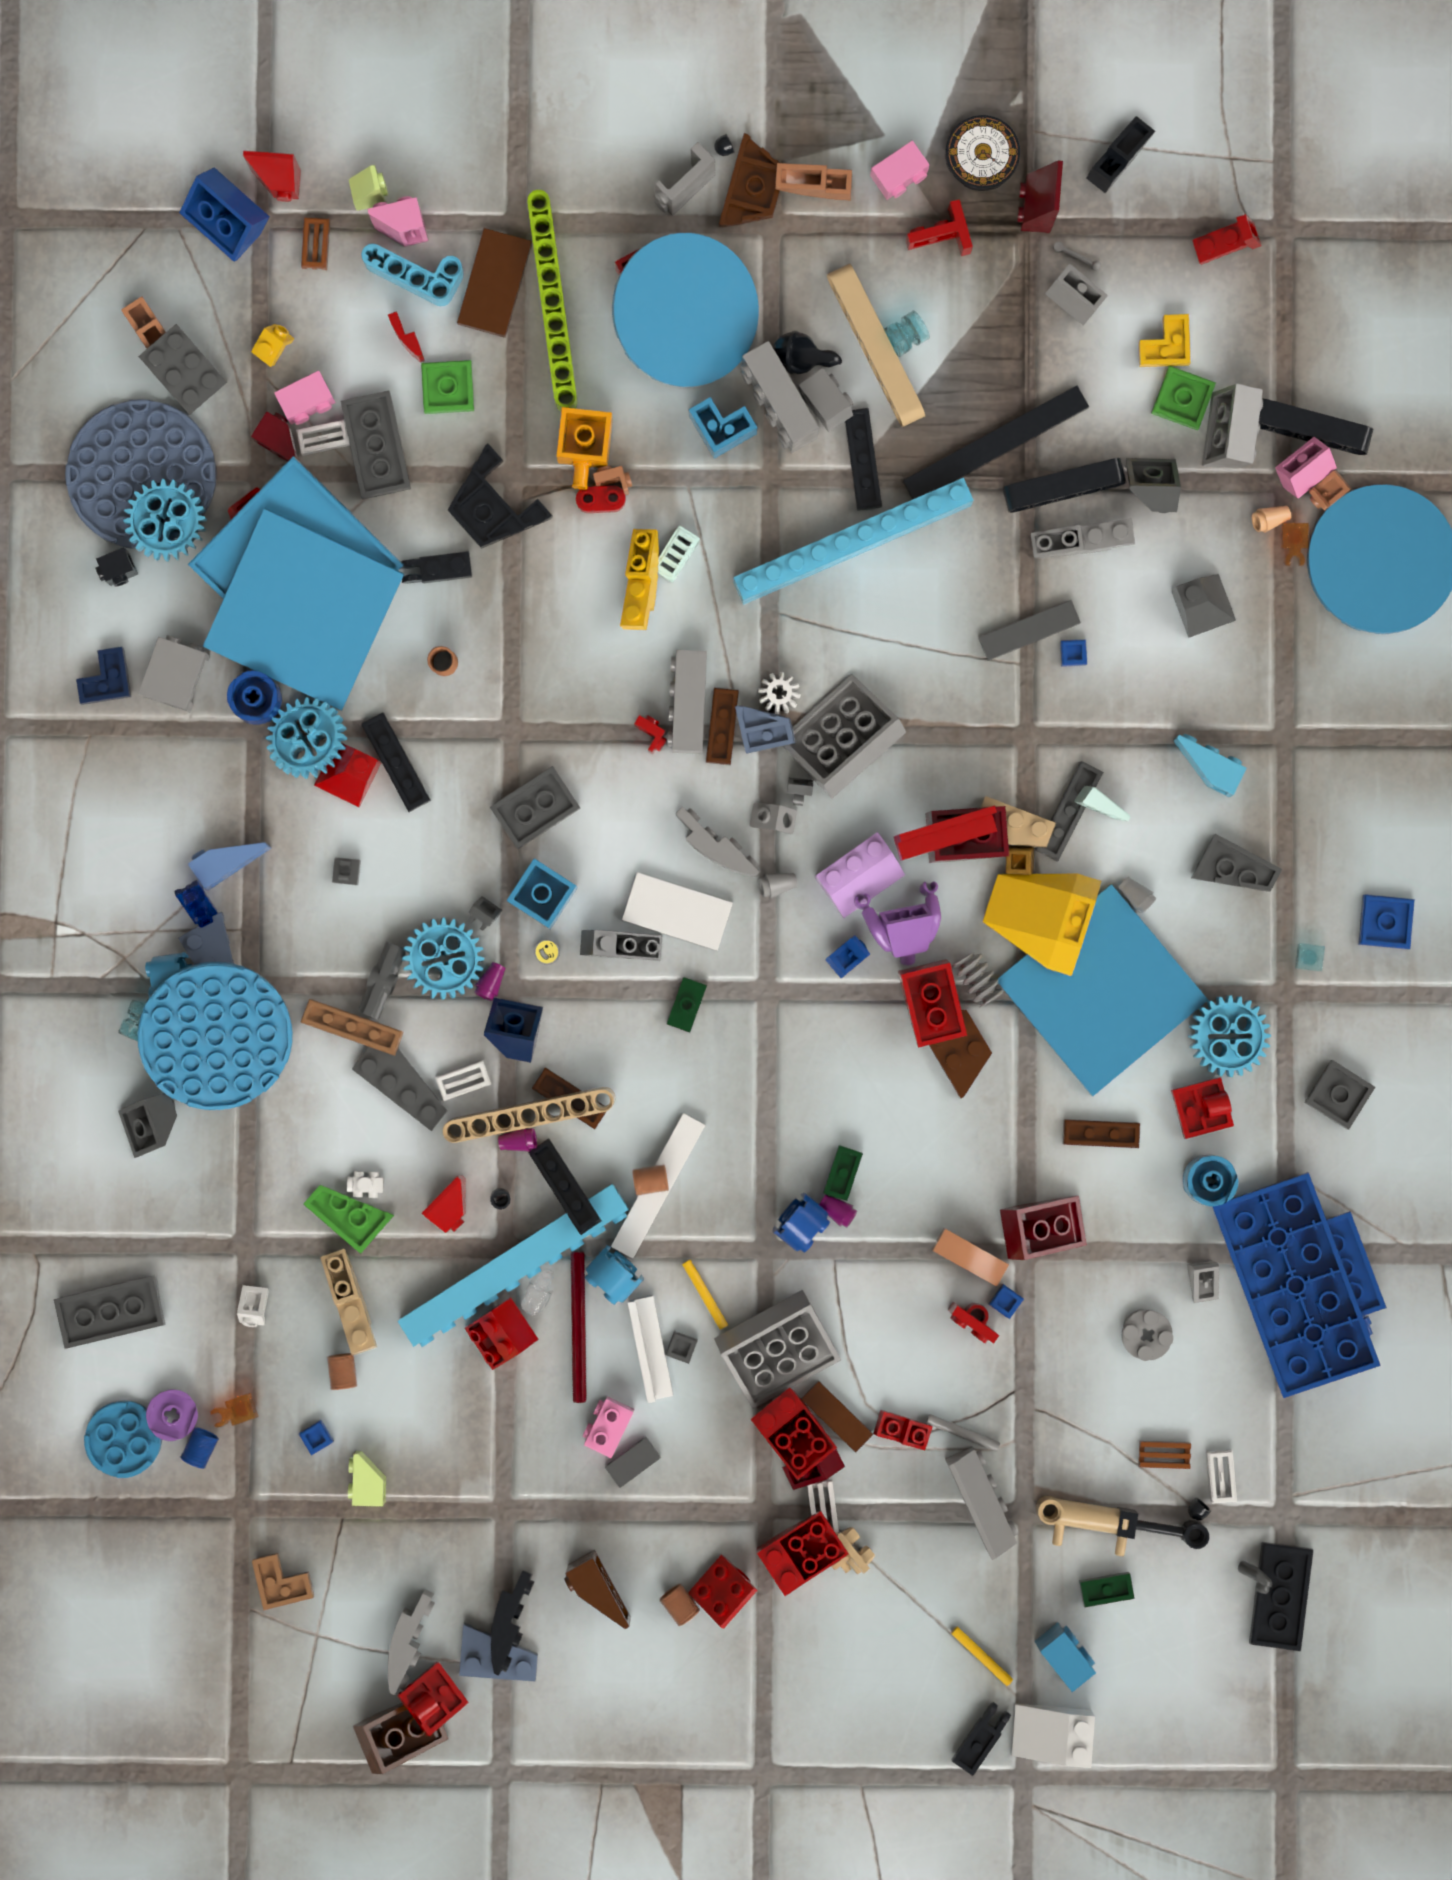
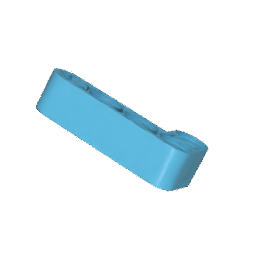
M368 244L361 253L362 260L370 272L440 307L446 306L451 302L464 277L462 264L454 256L443 258L435 273H432L377 244ZM378 255L379 260L373 259L372 262L370 261V257L375 258ZM395 265L402 267L401 272L398 274L390 272L391 268ZM450 266L458 268V271L453 275L445 273L446 269ZM420 276L424 278L422 284H412L415 277ZM438 288H445L447 290L445 295L441 297L435 296L434 292Z

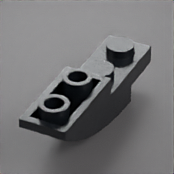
M522 1570L512 1594L502 1590L493 1618L491 1661L493 1672L498 1676L502 1671L507 1672L512 1661L509 1653L512 1647H518L523 1633L519 1632L521 1626L512 1623L514 1618L519 1619L524 1605L520 1604L524 1594L529 1596L535 1581L531 1580L533 1574Z

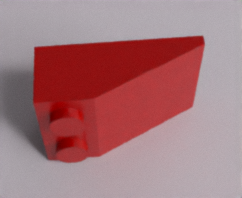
M947 959L898 971L918 1048L967 1036L951 964Z

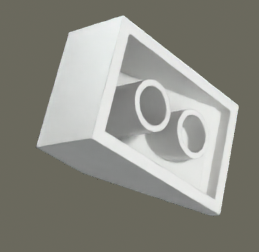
M1015 1703L1011 1755L1062 1766L1091 1768L1095 1715L1091 1709Z

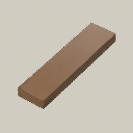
M312 999L308 1000L300 1021L305 1025L393 1056L396 1055L404 1033Z

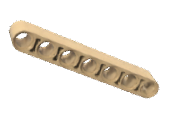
M849 263L828 273V282L901 427L925 417L924 409L852 265Z
M599 1087L455 1117L444 1125L443 1136L451 1143H458L608 1111L614 1105L616 1096L611 1088ZM600 1093L607 1094L610 1098V1103L606 1106L600 1105L597 1101V1095ZM573 1099H582L585 1102V1109L582 1111L575 1110L572 1105ZM551 1103L557 1104L560 1107V1114L557 1116L551 1115L548 1112V1105ZM524 1109H532L536 1114L535 1120H526L523 1116ZM500 1114H507L511 1118L509 1126L500 1124ZM476 1119L484 1120L486 1130H477L474 1126V1121ZM451 1124H457L461 1127L462 1133L460 1136L451 1134Z

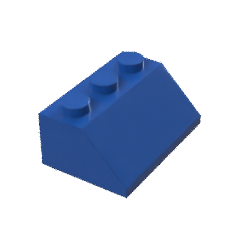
M215 167L196 176L179 212L234 262L261 235L270 217Z

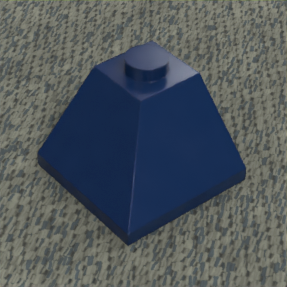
M494 998L484 1030V1036L506 1058L531 1063L536 1047L543 1007Z

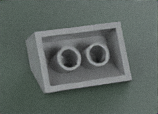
M1236 383L1212 393L1202 466L1242 468L1253 464L1257 454L1255 447L1256 438L1260 431L1259 415L1263 407L1262 389Z

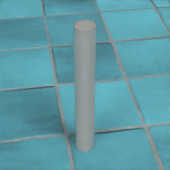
M931 1414L927 1418L926 1424L995 1452L999 1449L1000 1442Z

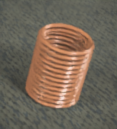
M438 646L433 648L428 654V666L436 674L449 676L457 669L458 659L449 648ZM440 652H449L452 656L450 667L444 671L436 670L433 663L435 656Z
M664 1164L632 1170L637 1196L669 1190Z
M345 1353L328 1356L330 1389L341 1390L357 1387L354 1355Z
M682 1584L675 1585L659 1599L678 1626H682L690 1621L700 1611L698 1605L694 1603L684 1587L681 1586Z

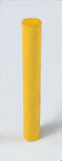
M691 1259L684 1262L682 1266L719 1330L728 1326V1323Z
M958 1626L952 1630L951 1634L1006 1686L1011 1684L1013 1678Z

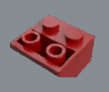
M511 1297L464 1328L492 1370L514 1358L539 1340Z

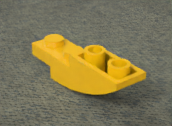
M633 529L625 571L628 582L620 622L622 629L647 630L650 611H654L659 563V542L656 529Z

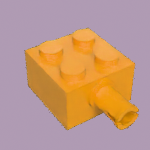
M562 407L556 457L559 464L574 466L572 488L586 490L588 488L589 468L608 466L613 424L612 412Z

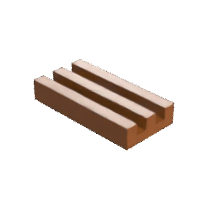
M304 217L302 269L312 268L317 270V268L327 270L330 233L329 219ZM310 224H314L312 262H308ZM320 224H323L321 262H318Z
M1139 1441L1138 1466L1144 1468L1190 1469L1191 1443ZM1145 1447L1184 1448V1453L1145 1452ZM1144 1457L1184 1459V1462L1144 1461Z

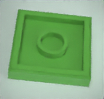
M471 360L421 363L425 414L474 411Z
M1169 366L1151 414L1198 431L1216 382Z

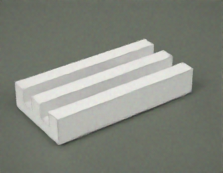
M345 420L296 430L302 456L350 446ZM340 427L342 429L339 432L303 439L304 435ZM341 437L344 438L343 440L334 441V442H329V443L320 444V445H316V446H311V447H306V448H305V445H309V444H313V443H318V442H322V441H327V440H332V439L341 438Z
M484 1061L435 1077L443 1101L492 1085ZM479 1067L481 1069L480 1073L443 1085L442 1081ZM481 1077L484 1078V1082L450 1094L446 1093L447 1089Z
M1233 1450L1206 1451L1210 1502L1212 1504L1237 1502ZM1226 1456L1230 1496L1226 1497L1223 1457ZM1214 1457H1217L1220 1497H1217Z
M832 1480L808 1485L811 1516L816 1513L813 1488H818L820 1509L826 1519L823 1487H828L832 1528L835 1533H838L839 1528Z

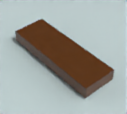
M714 688L706 763L731 766L736 722L735 707L738 703L739 690Z
M546 1067L532 1087L533 1090L545 1098L582 1091ZM573 1099L572 1105L575 1110L582 1111L585 1109V1102L582 1099ZM606 1112L578 1117V1119L591 1128L596 1129Z
M1064 1119L1063 1145L1139 1148L1140 1123Z
M819 1380L801 1398L855 1453L873 1436V1433Z

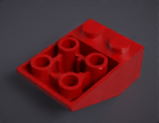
M790 1387L750 1419L797 1480L837 1449L835 1443L809 1408Z
M821 1511L782 1531L757 1547V1555L784 1596L790 1594L849 1555Z

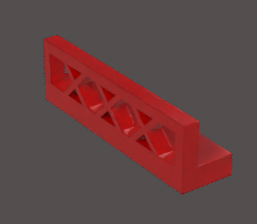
M995 805L893 836L900 861L997 832L992 815L997 813Z

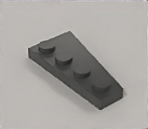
M369 1047L352 1068L353 1071L430 1131L436 1127L447 1112L446 1108L429 1086L426 1085L399 1048L396 1055L393 1056Z

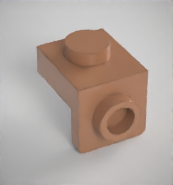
M604 466L597 469V473H593L596 486H607L621 482L624 494L629 495L628 487H632L629 472L624 473L622 466L615 468Z
M1334 470L1309 491L1312 495L1309 498L1318 509L1322 507L1323 510H1326L1350 491L1351 488L1341 475Z

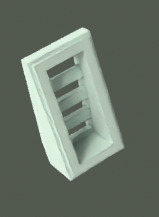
M679 525L659 556L658 574L673 583L700 543V538ZM681 536L687 541H689L691 544L687 546L678 539ZM676 545L685 551V554H680L673 549V546ZM671 554L680 562L678 564L667 558V555ZM665 562L674 568V572L672 573L662 567V563Z
M1084 786L1074 800L1079 805L1116 820L1129 821L1131 818L1127 812L1096 787Z

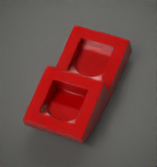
M397 311L388 314L390 323L402 345L420 363L424 362L425 359L415 332L405 334Z

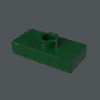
M683 977L667 1025L690 1033L707 985Z
M841 1145L838 1146L823 1191L824 1194L848 1201L863 1155L862 1152Z
M1129 1572L1079 1580L1083 1606L1085 1608L1135 1599Z

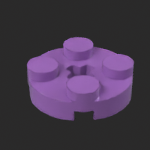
M174 1389L161 1392L150 1401L146 1411L149 1429L156 1437L165 1441H176L186 1437L194 1429L198 1418L196 1404L187 1393ZM172 1408L177 1409L176 1414L180 1415L178 1420L174 1419L172 1423L167 1422L168 1417L164 1416L166 1411H171Z

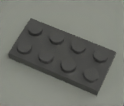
M390 391L341 401L362 500L410 490L411 485Z
M155 1275L53 1299L65 1349L166 1325Z

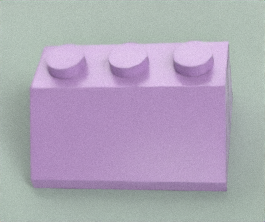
M877 832L817 874L815 879L842 917L845 918L858 909L854 903L856 897L860 904H865L867 900L864 897V893L868 894L870 899H872L905 876L892 851Z

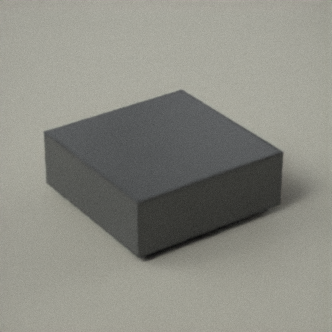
M674 1331L665 1355L689 1364L698 1339Z

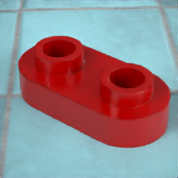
M618 486L588 487L586 490H579L576 495L577 507L584 513L618 512L623 509L626 503L625 494ZM611 494L618 496L615 502L609 501L608 498ZM587 495L593 497L590 503L584 502L583 499Z

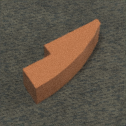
M777 163L775 188L804 196L851 201L852 170L827 169V165Z
M142 296L121 309L146 348H149L166 333Z
M943 1228L931 1249L995 1286H998L1009 1266L1006 1262Z

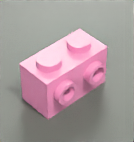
M912 140L872 167L870 177L886 200L892 196L897 198L907 190V186L913 182L918 184L927 177L929 163Z
M320 371L274 392L291 425L294 423L296 425L302 424L309 420V416L317 412L319 414L327 412L332 408L331 405L336 403Z
M1315 437L1275 467L1283 488L1296 498H1300L1337 468L1330 448Z
M608 1396L605 1401L599 1400L593 1413L597 1415V1418L593 1425L588 1423L582 1436L586 1438L584 1445L612 1458L633 1415L634 1409Z

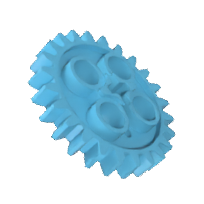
M165 479L161 480L160 486L153 480L151 482L152 488L150 489L142 485L144 493L140 494L135 491L134 494L138 499L136 501L129 499L128 502L133 507L132 509L124 510L130 515V518L124 519L123 522L131 525L125 532L127 534H134L129 541L132 544L138 542L136 549L139 552L145 549L144 555L146 557L154 553L153 556L156 561L160 559L161 555H163L166 562H169L170 555L179 560V552L181 551L188 556L187 548L189 546L196 549V545L193 543L194 540H203L198 535V532L206 531L200 525V523L207 521L205 516L200 515L206 510L203 506H197L200 504L201 499L199 497L193 498L195 492L192 489L186 492L187 486L184 483L177 488L175 480H172L169 486ZM169 499H172V502L170 503L169 508H168V505H167L168 500H169ZM156 500H161V507L156 511H152L151 504ZM186 506L185 514L175 516L177 507ZM168 516L170 518V521L165 522L163 525L160 522L161 519H166V517ZM154 524L156 526L155 532L151 535H145L146 527ZM173 530H180L179 538L171 541L169 539L170 533ZM163 532V540L159 542V538L161 537Z
M308 697L305 698L304 704L296 699L295 707L287 703L288 711L284 712L279 709L278 712L281 717L279 719L272 718L273 722L276 723L275 727L270 726L267 728L273 733V735L266 737V740L272 743L266 747L267 750L273 752L269 757L276 761L275 765L279 769L283 768V772L287 775L291 773L295 778H298L301 773L302 777L308 779L309 772L316 778L318 777V770H322L326 774V765L329 764L335 767L332 761L333 758L341 759L342 757L337 752L338 750L346 749L341 744V741L347 740V737L342 734L347 728L340 724L343 718L337 715L338 711L333 707L330 708L327 702L322 704L317 698L313 704ZM316 717L314 724L308 726L309 720ZM298 720L300 722L302 729L308 734L307 739L315 748L317 752L316 756H314L311 747L307 743H305L306 738L296 724ZM294 730L293 736L287 739V734ZM323 738H327L326 743L323 746H319V742ZM301 751H305V755L301 759H297L298 754Z
M445 918L441 919L440 925H437L435 919H432L431 927H428L426 923H422L423 932L414 929L413 933L416 938H407L411 946H405L403 950L408 952L409 955L402 957V960L409 962V965L404 967L403 971H411L412 974L407 977V980L415 979L416 982L413 988L415 989L421 985L423 987L422 995L429 990L431 991V999L435 998L437 993H440L441 1000L445 999L446 993H449L450 997L454 999L456 990L463 995L465 994L463 986L471 989L473 985L470 980H479L475 971L483 970L481 966L477 965V962L483 961L484 957L478 956L477 953L482 951L483 947H475V943L478 942L479 938L471 939L470 936L473 930L471 929L465 933L463 931L464 923L457 928L455 927V919L449 925L446 924ZM448 937H453L457 940L458 947L456 950L447 948L446 939ZM424 943L433 946L434 953L432 956H425L422 953L421 947ZM458 952L465 953L462 957L449 959L445 962V965L443 962L427 966L421 965L423 961L438 958L441 956V953L443 956H449ZM455 961H459L464 965L465 970L463 974L458 975L453 971L452 965ZM430 968H437L439 970L440 979L438 981H433L428 977V970Z
M1227 995L1225 1002L1222 997H1216V1005L1208 1000L1207 1005L1209 1009L1200 1007L1199 1010L1202 1015H1193L1197 1025H1189L1191 1029L1195 1030V1034L1188 1035V1038L1195 1039V1043L1189 1047L1198 1050L1193 1057L1203 1058L1199 1065L1206 1066L1209 1064V1072H1214L1217 1068V1075L1223 1076L1226 1070L1228 1077H1233L1234 1070L1237 1075L1243 1076V1068L1248 1072H1252L1251 1063L1260 1065L1257 1057L1267 1056L1262 1051V1048L1270 1047L1264 1040L1271 1037V1034L1264 1033V1030L1270 1027V1024H1262L1261 1022L1265 1019L1266 1015H1257L1260 1007L1255 1006L1250 1009L1252 1001L1246 1000L1242 1004V997L1237 996L1233 1002L1232 995ZM1216 1017H1219L1222 1020V1026L1216 1031L1212 1026V1022ZM1240 1017H1244L1247 1021V1025L1243 1030L1237 1027V1021ZM1250 1033L1251 1038L1209 1039L1208 1035ZM1217 1042L1222 1045V1052L1218 1056L1214 1055L1212 1050ZM1241 1042L1247 1045V1051L1243 1055H1240L1237 1050Z

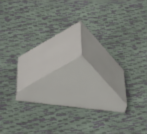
M1210 1260L1187 1264L1193 1302L1218 1300V1262Z

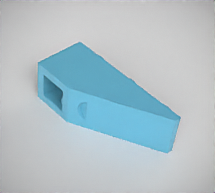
M1183 734V736L1178 735L1174 738V743L1207 787L1227 797L1235 794L1247 769L1241 765L1242 761L1232 756L1226 758L1219 754L1220 751L1210 745L1203 747L1197 744V739L1190 735Z

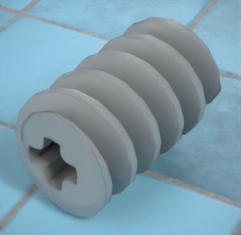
M971 953L953 964L952 967L962 968L957 974L958 977L967 976L963 981V985L972 984L968 993H977L973 1002L982 1001L980 1006L982 1007L999 997L1004 992V989H995L999 981L989 980L994 974L993 971L984 972L988 963H979L983 955Z

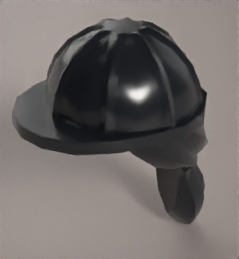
M795 330L782 335L773 346L774 351L789 374L807 373L816 365L829 368L842 364V359L836 352L818 349L812 338Z

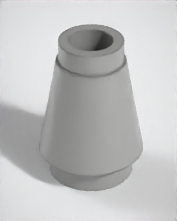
M764 874V877L759 878L761 894L763 898L769 897L771 899L793 888H797L795 874Z
M1127 877L1118 887L1135 910H1140L1142 913L1157 899L1152 895L1154 892L1130 877Z

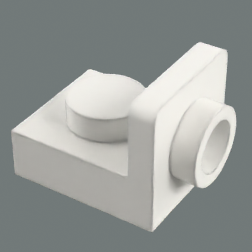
M242 1286L237 1310L240 1323L247 1327H257V1325L265 1324L264 1313L269 1293L268 1288Z

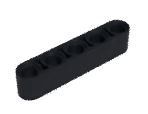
M1262 398L1263 407L1259 415L1260 429L1307 442L1315 437L1329 448L1356 455H1367L1373 428Z
M1113 458L1013 483L1002 489L1008 512L1014 513L1119 487L1127 482L1121 459Z

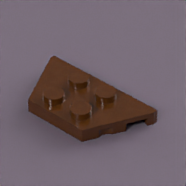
M746 133L743 134L719 222V227L721 228L773 218L780 190H777L775 187L777 163L780 162L773 159L768 151L763 147H759Z
M961 1010L967 1036L929 1045L960 1099L966 1095L992 1054L967 1010Z

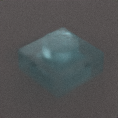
M1299 943L1295 969L1321 972L1325 946Z

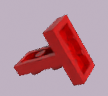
M960 199L951 201L948 211L951 222L942 220L935 223L934 227L925 229L921 226L910 230L906 237L908 250L956 238L961 256L971 254L973 245Z
M1244 214L1236 217L1237 222L1193 239L1199 263L1201 265L1246 247H1250L1252 250L1261 247L1255 223Z

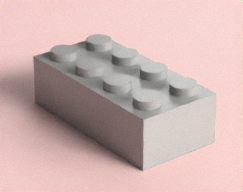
M767 341L742 356V365H740L742 369L740 372L747 385L751 383L755 391L753 396L759 406L764 405L767 412L765 416L772 428L776 426L780 434L778 439L783 448H789L791 453L816 440L818 438L819 426L770 342Z

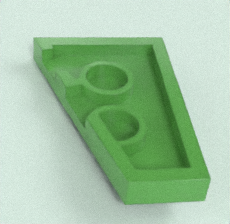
M319 1185L303 1203L305 1207L360 1254L394 1217V1215L374 1208L322 1185Z

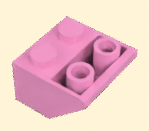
M405 196L399 198L394 203L379 202L374 204L373 208H368V214L374 229L402 246L406 247L428 241L417 197Z

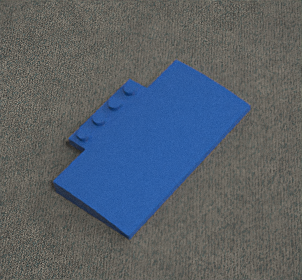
M1309 1172L1235 1197L1222 1205L1213 1207L1283 1398L1381 1366L1363 1316L1387 1307L1351 1211L1326 1219ZM1335 1296V1301L1325 1305L1322 1304V1300ZM1316 1302H1319L1321 1308L1325 1311L1330 1326L1323 1322ZM1336 1317V1323L1332 1324V1319ZM1331 1329L1334 1333L1333 1342H1331V1339L1329 1337V1334H1331Z

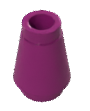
M492 962L475 984L476 989L474 993L488 1001H493L494 997L498 996L506 968Z
M525 1128L499 1135L500 1150L530 1152L531 1149L537 1147L536 1132L534 1128Z
M827 1194L819 1204L840 1227L843 1225L848 1228L858 1212L853 1208L854 1205L830 1197Z

